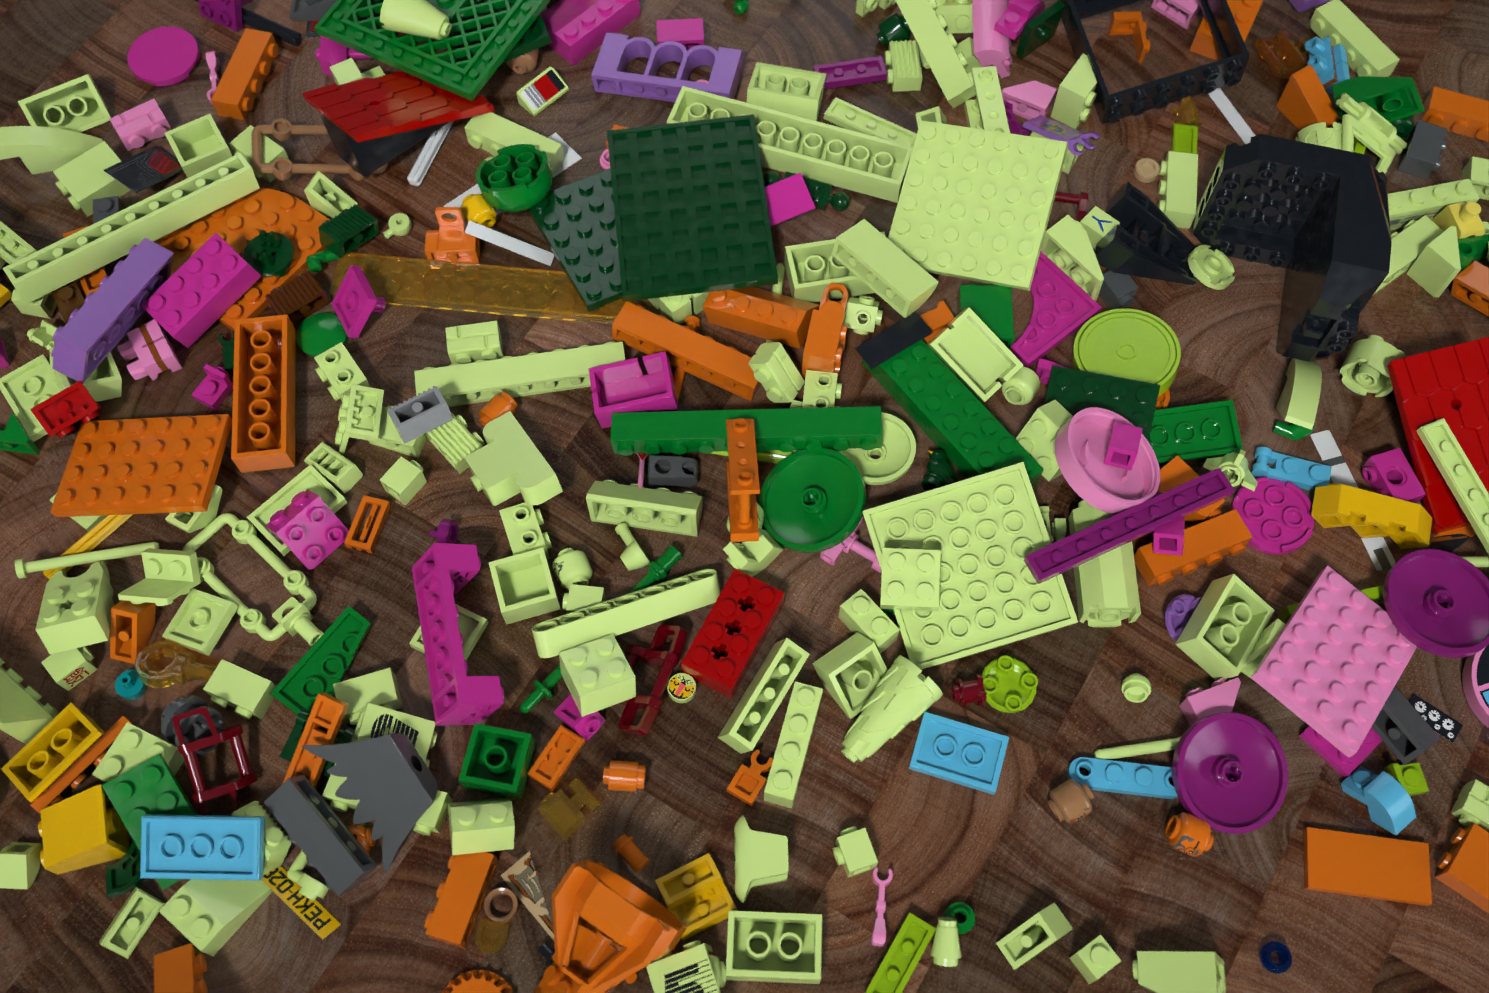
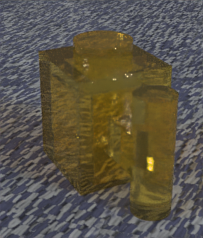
M578 778L569 785L575 793L573 797L569 799L560 789L556 793L551 792L545 796L540 802L541 807L537 809L543 819L564 842L587 822L580 811L584 805L591 812L596 811L601 806V803Z

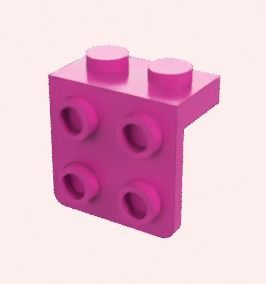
M307 489L296 494L291 500L292 503L284 510L274 513L270 518V522L265 526L272 534L283 541L306 568L311 570L345 542L349 530L317 494Z

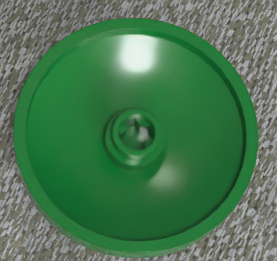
M827 448L808 451L807 449L797 451L781 460L764 481L759 497V506L764 511L763 525L780 545L789 550L800 553H817L831 549L848 538L861 521L862 511L866 507V487L856 466L843 454Z

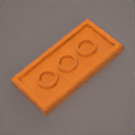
M1311 827L1303 829L1305 889L1423 906L1432 905L1429 843Z

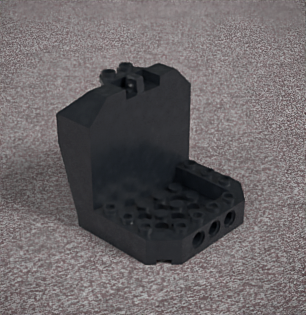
M1260 134L1251 137L1248 144L1239 146L1237 143H1233L1225 147L1197 207L1193 234L1203 245L1211 246L1209 249L1213 251L1217 249L1227 257L1286 268L1276 348L1284 357L1308 362L1328 359L1331 353L1343 352L1348 346V339L1353 338L1358 332L1359 314L1389 273L1392 242L1387 193L1388 178L1384 172H1378L1375 168L1376 162L1371 155Z

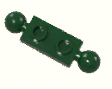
M768 171L763 175L764 187L783 180L775 171ZM786 171L784 179L796 174ZM803 177L817 209L825 211L828 203L831 204L834 210L839 212L845 211L849 207L850 198L846 193L837 192L831 194L833 185Z

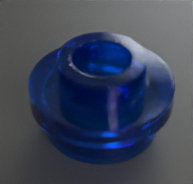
M1271 941L1262 946L1259 958L1262 966L1267 971L1281 974L1290 968L1292 955L1284 944ZM1272 952L1278 955V964L1272 962L1270 958Z

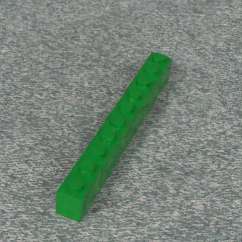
M881 406L612 413L611 445L614 454L624 456L632 455L633 453L657 455L659 453L685 454L686 452H700L702 454H710L719 451L728 452L726 420L738 418L754 419L757 453H763L767 450L791 452L804 449L814 451L822 448L835 449L837 451L856 448L863 450L882 448Z

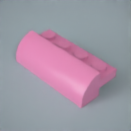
M972 0L974 55L982 67L996 66L997 73L1001 79L1010 76L1012 58L1009 53V47H1011V39L994 30L995 23L1007 10L1009 2L1008 0Z

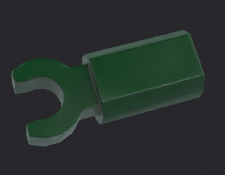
M235 330L232 331L233 337L229 341H226L222 333L218 336V340L222 345L224 370L230 376H233Z

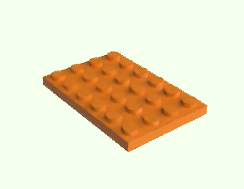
M229 414L99 420L88 421L85 424L82 422L50 512L55 517L206 512L232 426V418Z

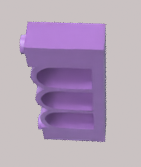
M606 32L591 77L596 92L676 102L682 86L734 99L744 68L743 53L739 49L719 47L717 52L713 47L707 45H698L687 51L685 46L675 41H666L655 47L651 40L644 37L629 39V35ZM638 57L649 58L644 75L625 72L631 60ZM669 61L681 63L676 79L657 77V72L664 63ZM701 65L713 68L708 83L688 81L689 75L694 68Z

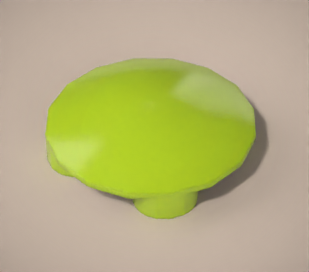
M1004 655L999 659L993 660L984 668L981 676L986 692V701L992 708L1003 713H1016L1024 710L1032 703L1036 695L1038 679L1025 663Z

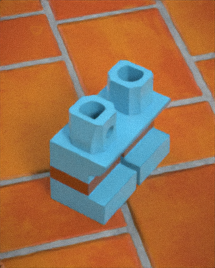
M1315 36L1305 43V50L1309 53L1307 65H1311L1314 68L1324 89L1330 95L1333 93L1332 85L1350 79L1346 48L1341 44L1335 47L1331 46L1329 36L1322 40Z

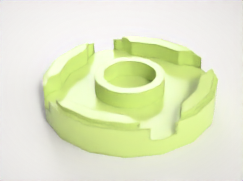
M1209 245L1197 246L1188 256L1189 268L1193 275L1209 288L1222 290L1228 287L1235 279L1233 276L1235 272L1234 266L1229 258L1217 249L1215 251L1209 249L1211 247Z

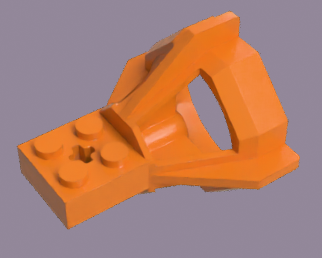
M591 859L578 860L577 863H573L552 894L555 953L552 955L553 962L551 966L545 970L543 978L533 993H611L612 989L626 977L647 967L651 961L662 958L674 950L687 927L665 905L625 877L613 872L607 865L601 862L597 863Z

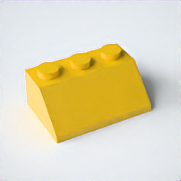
M70 703L6 763L1 770L28 801L33 802L106 732L91 717L73 703Z

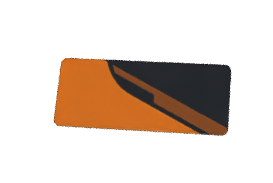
M1471 525L1438 533L1430 539L1429 543L1436 550L1451 553L1474 536L1476 532Z

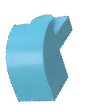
M1360 766L1341 783L1343 792L1367 805L1372 822L1394 835L1401 832L1416 818L1414 805L1407 791L1397 780L1384 771L1377 775Z

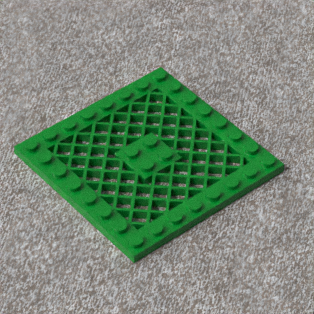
M337 0L314 28L320 36L473 101L550 0H487L488 2L477 5L474 2L481 0H426L449 17V23H451L449 34L457 32L462 34L450 38L447 36L445 39L432 42V38L410 34L397 38L396 35L401 33L383 28L378 29L377 27L384 25V23L380 22V16L375 17L374 14L381 12L383 2L372 5V2L380 0ZM507 7L505 11L494 13L496 9ZM488 11L491 12V14L481 17L477 15ZM474 15L475 17L473 19L462 21L461 19ZM370 16V19L358 20V18ZM494 23L493 27L481 29V26ZM476 27L478 29V31L465 34V30L473 29ZM428 40L429 42L426 44L416 46L417 42ZM481 40L479 44L468 46L469 42ZM464 44L465 46L463 48L452 50L451 48L453 46ZM448 48L447 52L435 54V51ZM468 57V60L455 63L454 59Z

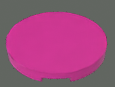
M168 26L152 29L139 36L129 49L127 61L131 71L138 80L155 84V86H168L183 81L190 76L189 72L200 62L201 53L195 38L189 32L178 27Z
M1267 477L1256 479L1258 484L1254 491L1243 486L1235 495L1230 511L1237 510L1253 536L1248 543L1250 547L1266 554L1283 555L1298 550L1307 542L1314 528V518L1311 516L1313 505L1300 488L1289 481L1286 483L1276 479H1268Z

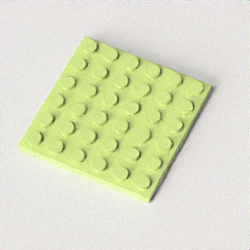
M920 120L888 239L928 273L1030 291L1068 150V142Z
M1024 462L862 511L881 573L883 548L941 550L938 611L893 609L909 661L921 670L1078 623L1062 574L1037 584L1024 562L1026 555L1051 545Z

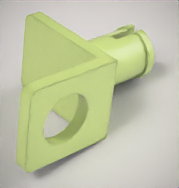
M294 597L289 598L272 614V617L278 623H281L292 637L298 633L310 646H313L324 634L311 622L314 617L305 605L299 603ZM294 608L285 617H283L286 610Z

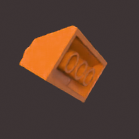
M748 287L709 292L703 304V309L710 324L801 349L808 334L813 309L819 310L820 305L760 288Z

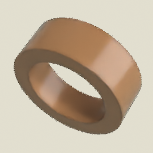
M497 888L487 895L484 902V910L493 922L499 924L508 923L517 915L519 901L511 890ZM499 895H508L513 901V908L505 917H496L491 912V903Z

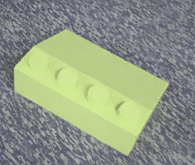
M0 657V730L27 745L59 712L49 703L45 706L38 700L42 696L31 686L23 687L20 683L24 679L11 668L6 671L2 667L5 661Z

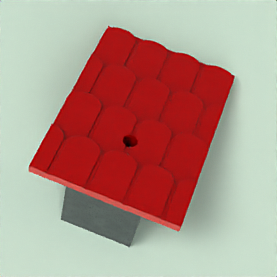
M397 71L374 79L363 78L339 86L337 83L302 93L305 101L318 110L338 156L363 177L368 176L447 123L495 111L493 105L482 95L477 94L473 101L404 71Z
M1489 337L1392 360L1387 365L1393 390L1388 395L1402 421L1416 476L1426 493L1423 497L1425 510L1432 517V535L1471 524L1416 430L1444 418L1489 493Z

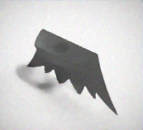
M393 733L344 744L303 745L302 747L310 753L336 763V765L327 770V773L347 777L337 789L335 795L343 799L360 800L355 809L353 823L363 824L373 820L376 821L372 829L371 840L375 841L383 836L382 860L384 872L386 873L408 833L424 812L434 803L437 793L436 779L408 736L404 734Z

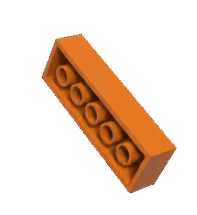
M287 314L235 320L231 459L241 473L295 467L296 330Z

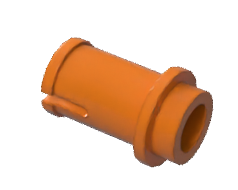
M624 834L612 845L615 849L614 853L615 855L620 854L634 872L638 873L650 862V859L633 843L634 838L632 836L628 837Z

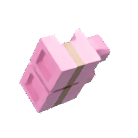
M155 319L128 332L129 341L117 346L126 362L135 357L139 358L126 365L134 380L149 375L154 381L157 379L158 374L171 369L172 372L182 369L164 330Z

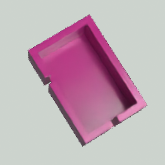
M666 351L642 356L648 375H644L638 358L588 368L591 389L593 391L594 413L602 429L611 427L612 413L679 411L672 368Z

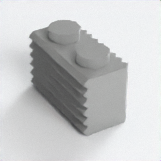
M433 386L432 389L428 388V391H423L422 394L418 393V396H413V399L409 398L408 401H403V404L394 405L393 409H388L391 420L404 444L453 420L449 407L437 386Z

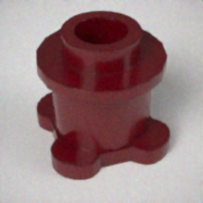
M976 674L975 678L962 681L958 678L955 681V685L951 686L953 700L958 702L961 707H965L966 703L977 702L978 706H982L986 701V692L981 674Z

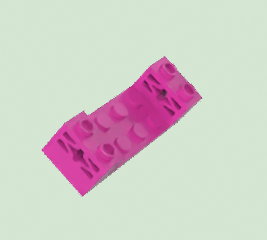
M434 543L412 566L436 726L480 724L504 704V690L500 685L499 676H467L468 665L463 656V636L459 632L458 626L459 611L457 606H455L453 594H457L480 571L481 559L477 554L476 545Z

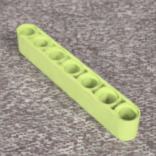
M703 569L538 623L532 627L538 656L540 658L554 657L559 655V652L610 634L617 636L715 603L721 593L717 571L715 569Z

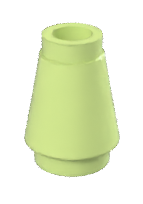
M938 918L930 953L933 956V963L936 965L957 966L958 959L961 958L957 920L954 918Z

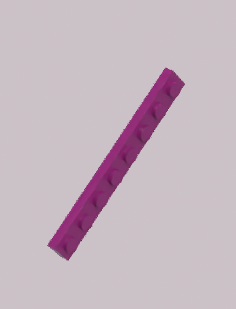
M1219 467L1026 555L1024 562L1037 584H1040L1229 497L1235 490Z

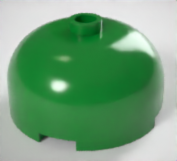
M516 144L497 150V156L488 162L483 160L478 166L475 178L483 197L490 205L501 211L521 212L536 206L547 196L552 185V169L545 151L536 150L535 146L531 144Z

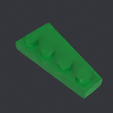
M348 606L270 694L297 716L302 708L312 710L318 693L325 692L334 697L333 684L342 682L371 627V623Z

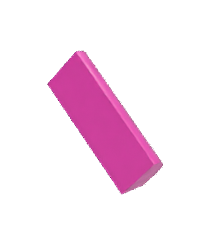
M801 173L764 187L770 227L816 209Z

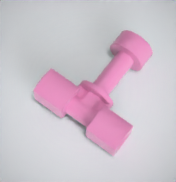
M863 517L848 538L837 546L820 553L822 560L834 566L843 552L849 554L853 550L873 562L871 568L881 573L875 551L858 541L859 535L856 532L863 523Z

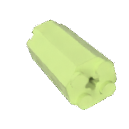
M1085 500L1078 503L1079 508L1073 509L1068 518L1070 535L1116 514L1101 511ZM1132 541L1074 568L1079 622L1084 624L1088 620V626L1118 627L1122 625L1121 620L1127 618L1129 623L1136 622L1141 615Z

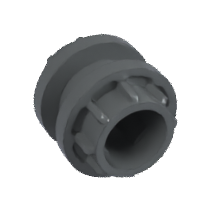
M182 696L170 702L161 715V733L164 738L177 747L179 742L172 722L175 714L205 706L208 708L218 731L224 729L223 716L216 709L209 707L208 703L199 696ZM196 714L180 720L185 742L212 734L202 714ZM218 744L196 750V754L203 755L208 753Z

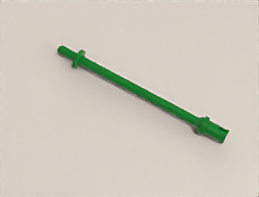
M669 545L655 562L651 561L647 565L648 573L629 593L648 588L655 581H663L667 577L666 573L682 558L681 553L675 547ZM560 664L542 683L538 680L532 682L536 689L520 705L521 712H530L543 697H546L548 700L553 698L550 690L562 678Z

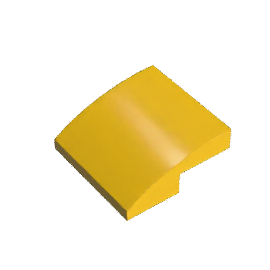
M709 853L655 880L667 908L687 927L682 936L683 941L727 919L728 911H737Z

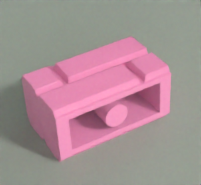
M155 99L109 119L128 151L140 148L145 143L156 138H162L165 136V132L172 130Z

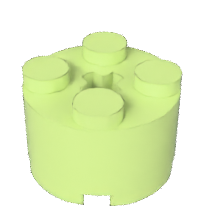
M1370 335L1367 339L1358 340L1351 345L1340 369V374L1343 376L1341 381L1348 389L1357 394L1366 396L1368 392L1376 393L1375 397L1386 396L1393 390L1387 365L1390 361L1404 358L1406 355L1403 351L1385 342L1382 337Z

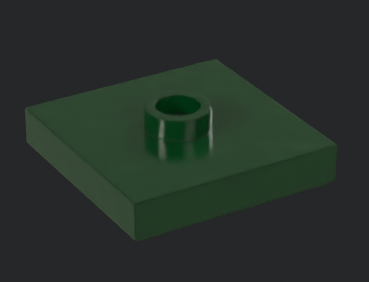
M1060 0L1025 24L1016 51V56L1021 60L1054 37L1065 5Z

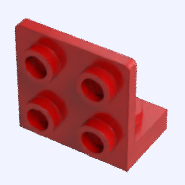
M78 381L30 410L50 437L57 434L61 438L75 430L76 428L73 424L82 420L85 424L99 416L100 414L97 410L102 408L100 403H96L83 383Z

